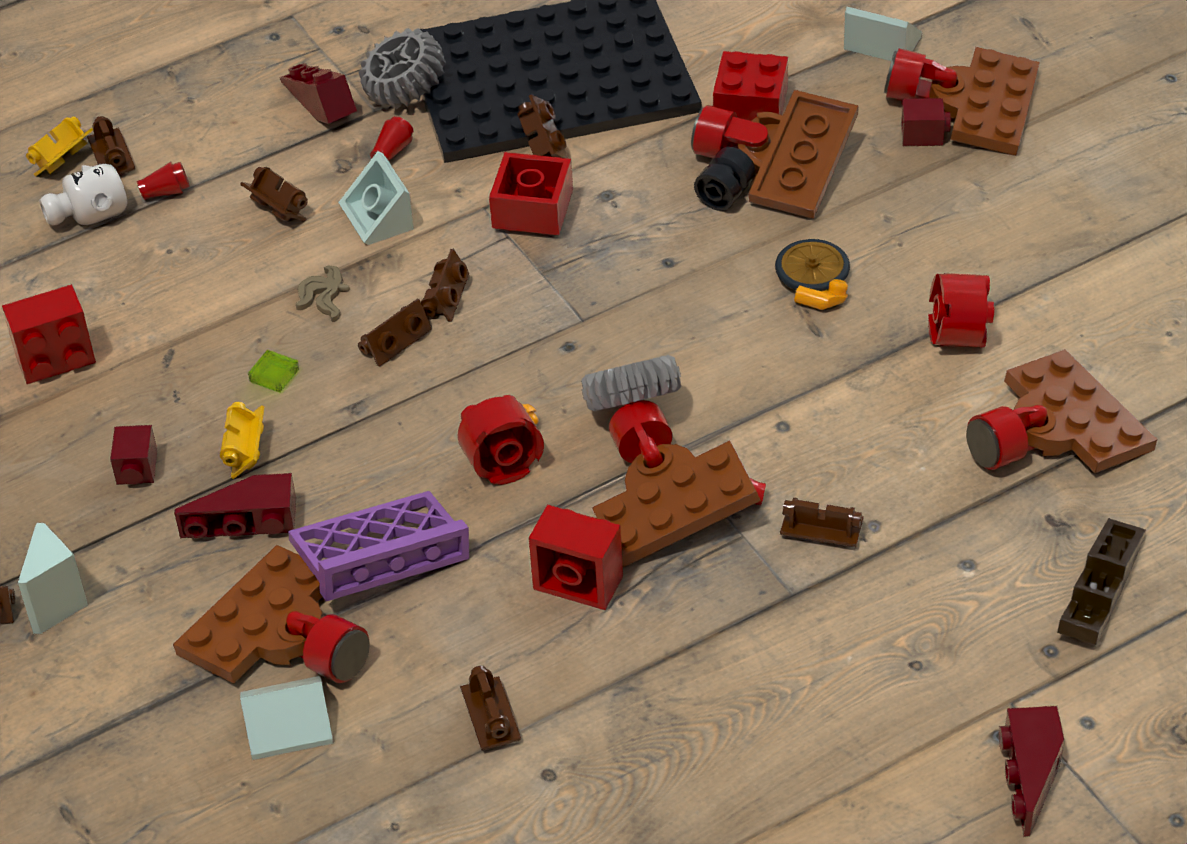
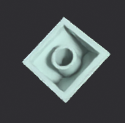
M846 7L844 25L845 50L891 61L894 51H898V48L913 51L921 38L922 31L907 21Z
M377 151L338 202L362 241L368 245L414 230L410 194L384 154Z
M36 523L18 585L33 634H42L88 606L74 554L45 523Z
M320 676L240 692L252 760L333 744Z

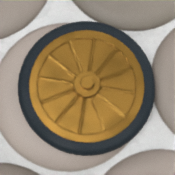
M804 239L793 242L781 250L776 258L775 270L779 279L794 290H797L799 286L824 291L829 290V282L833 279L844 281L847 278L850 262L846 253L839 246L825 240Z

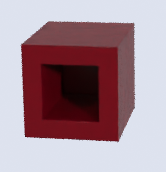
M943 98L902 99V145L943 146L944 132H950L951 127L950 112H944Z
M152 425L114 427L110 461L116 485L154 483L158 450Z

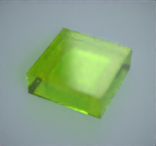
M266 350L248 372L249 381L281 392L298 372V360Z

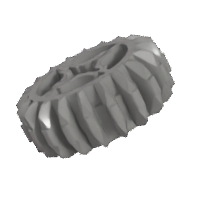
M406 28L403 33H399L396 30L393 36L389 38L384 36L383 42L374 44L375 49L366 53L367 59L360 63L362 69L358 72L362 89L376 105H382L385 109L390 106L398 109L401 104H405L408 107L411 101L415 99L420 101V96L424 93H430V87L439 84L438 77L444 74L443 67L446 62L442 48L433 36L428 32H422L419 28L413 31Z
M666 355L587 374L581 379L583 388L581 391L588 409L598 411L676 392L681 388V373L679 366L676 364L675 357Z

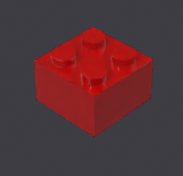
M723 51L713 90V106L734 111L737 113L738 118L749 121L755 119L757 113L762 112L782 115L788 90V57L773 54L763 55L739 51Z
M504 152L489 196L492 228L559 235L573 192L571 159Z
M72 284L2 305L14 352L26 384L96 363L84 312Z
M547 504L528 538L533 590L606 610L623 578L621 526L605 519H597L576 513L570 509H562Z

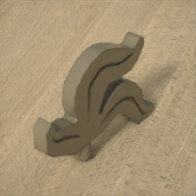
M328 265L324 267L327 278L310 276L299 284L298 294L300 301L296 302V309H307L312 305L314 295L321 293L315 300L317 309L321 313L329 315L332 322H336L341 314L332 300L337 297L339 291H349L350 287L347 284H343L339 268Z

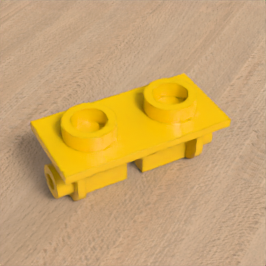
M74 116L71 118L66 117L49 132L57 141L56 143L46 134L34 145H31L28 148L26 158L30 163L37 164L40 167L34 173L35 177L45 169L51 174L65 162L61 157L67 151L74 155L87 144L84 137L93 131L92 127L84 133L80 128L81 122L78 118Z
M234 402L227 409L224 427L227 431L223 434L220 458L225 465L232 466V479L236 478L246 469L250 470L259 459V441L264 429L262 421L265 407L263 405L253 412L246 408L244 403Z

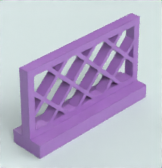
M430 491L288 531L290 543L318 579L320 594L326 602L469 559V527L462 519L454 521ZM424 506L429 509L427 514L411 511ZM382 518L395 519L392 524L376 521ZM404 521L420 524L418 529L401 525ZM347 528L359 529L357 534L342 532L341 530ZM368 532L385 534L383 539L366 536ZM313 538L323 540L321 545L305 541ZM333 542L349 545L346 550L330 547Z

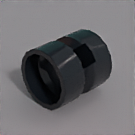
M734 147L721 149L696 178L694 190L697 197L702 203L714 210L725 211L729 209L741 192L754 179L756 175L755 165L751 158L740 149Z

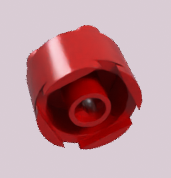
M944 273L934 276L929 296V302H933V314H928V329L932 344L978 348L986 346V323H992L994 319V302L987 301L990 290L989 275Z
M504 395L502 397L489 398L477 405H469L462 411V421L457 434L458 443L473 469L481 478L489 479L491 483L497 485L512 483L525 477L530 472L528 467L535 459L539 462L544 451L543 436L526 409L514 396Z

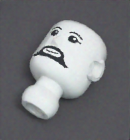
M99 164L92 167L82 165L81 171L66 175L63 178V193L57 195L48 193L39 200L45 220L50 225H58L69 216H73L75 221L81 225H92L118 216L127 207V197L123 183L116 169L109 164Z

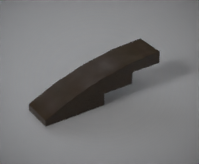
M1108 518L1087 555L1085 568L1073 588L1071 601L1060 618L1057 633L1094 645L1097 644L1132 569L1146 529Z

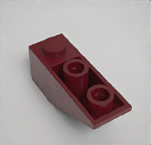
M302 63L289 68V74L280 77L281 83L317 121L329 124L357 112L345 74L333 72L331 69H320L319 66H307L306 63Z
M292 473L253 475L175 508L174 514L180 538L278 534L294 530L296 494Z
M1058 706L1007 709L1005 726H999L1001 751H1008L1009 760H1005L1007 785H1014L1015 794L1011 796L1012 815L1014 820H1021L1024 837L1031 835L1061 765L1064 736Z

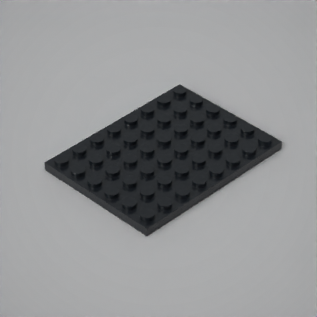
M571 0L569 2L542 5L527 10L511 11L501 15L480 17L474 20L420 29L422 32H428L439 43L446 62L443 67L444 74L438 77L439 84L431 86L430 93L422 95L444 163L529 147L528 141L538 136V133L536 132L529 137L525 135L518 117V112L520 111L518 107L523 103L531 102L529 98L531 94L551 104L555 112L554 124L565 139L699 113L702 109L701 99L656 0Z

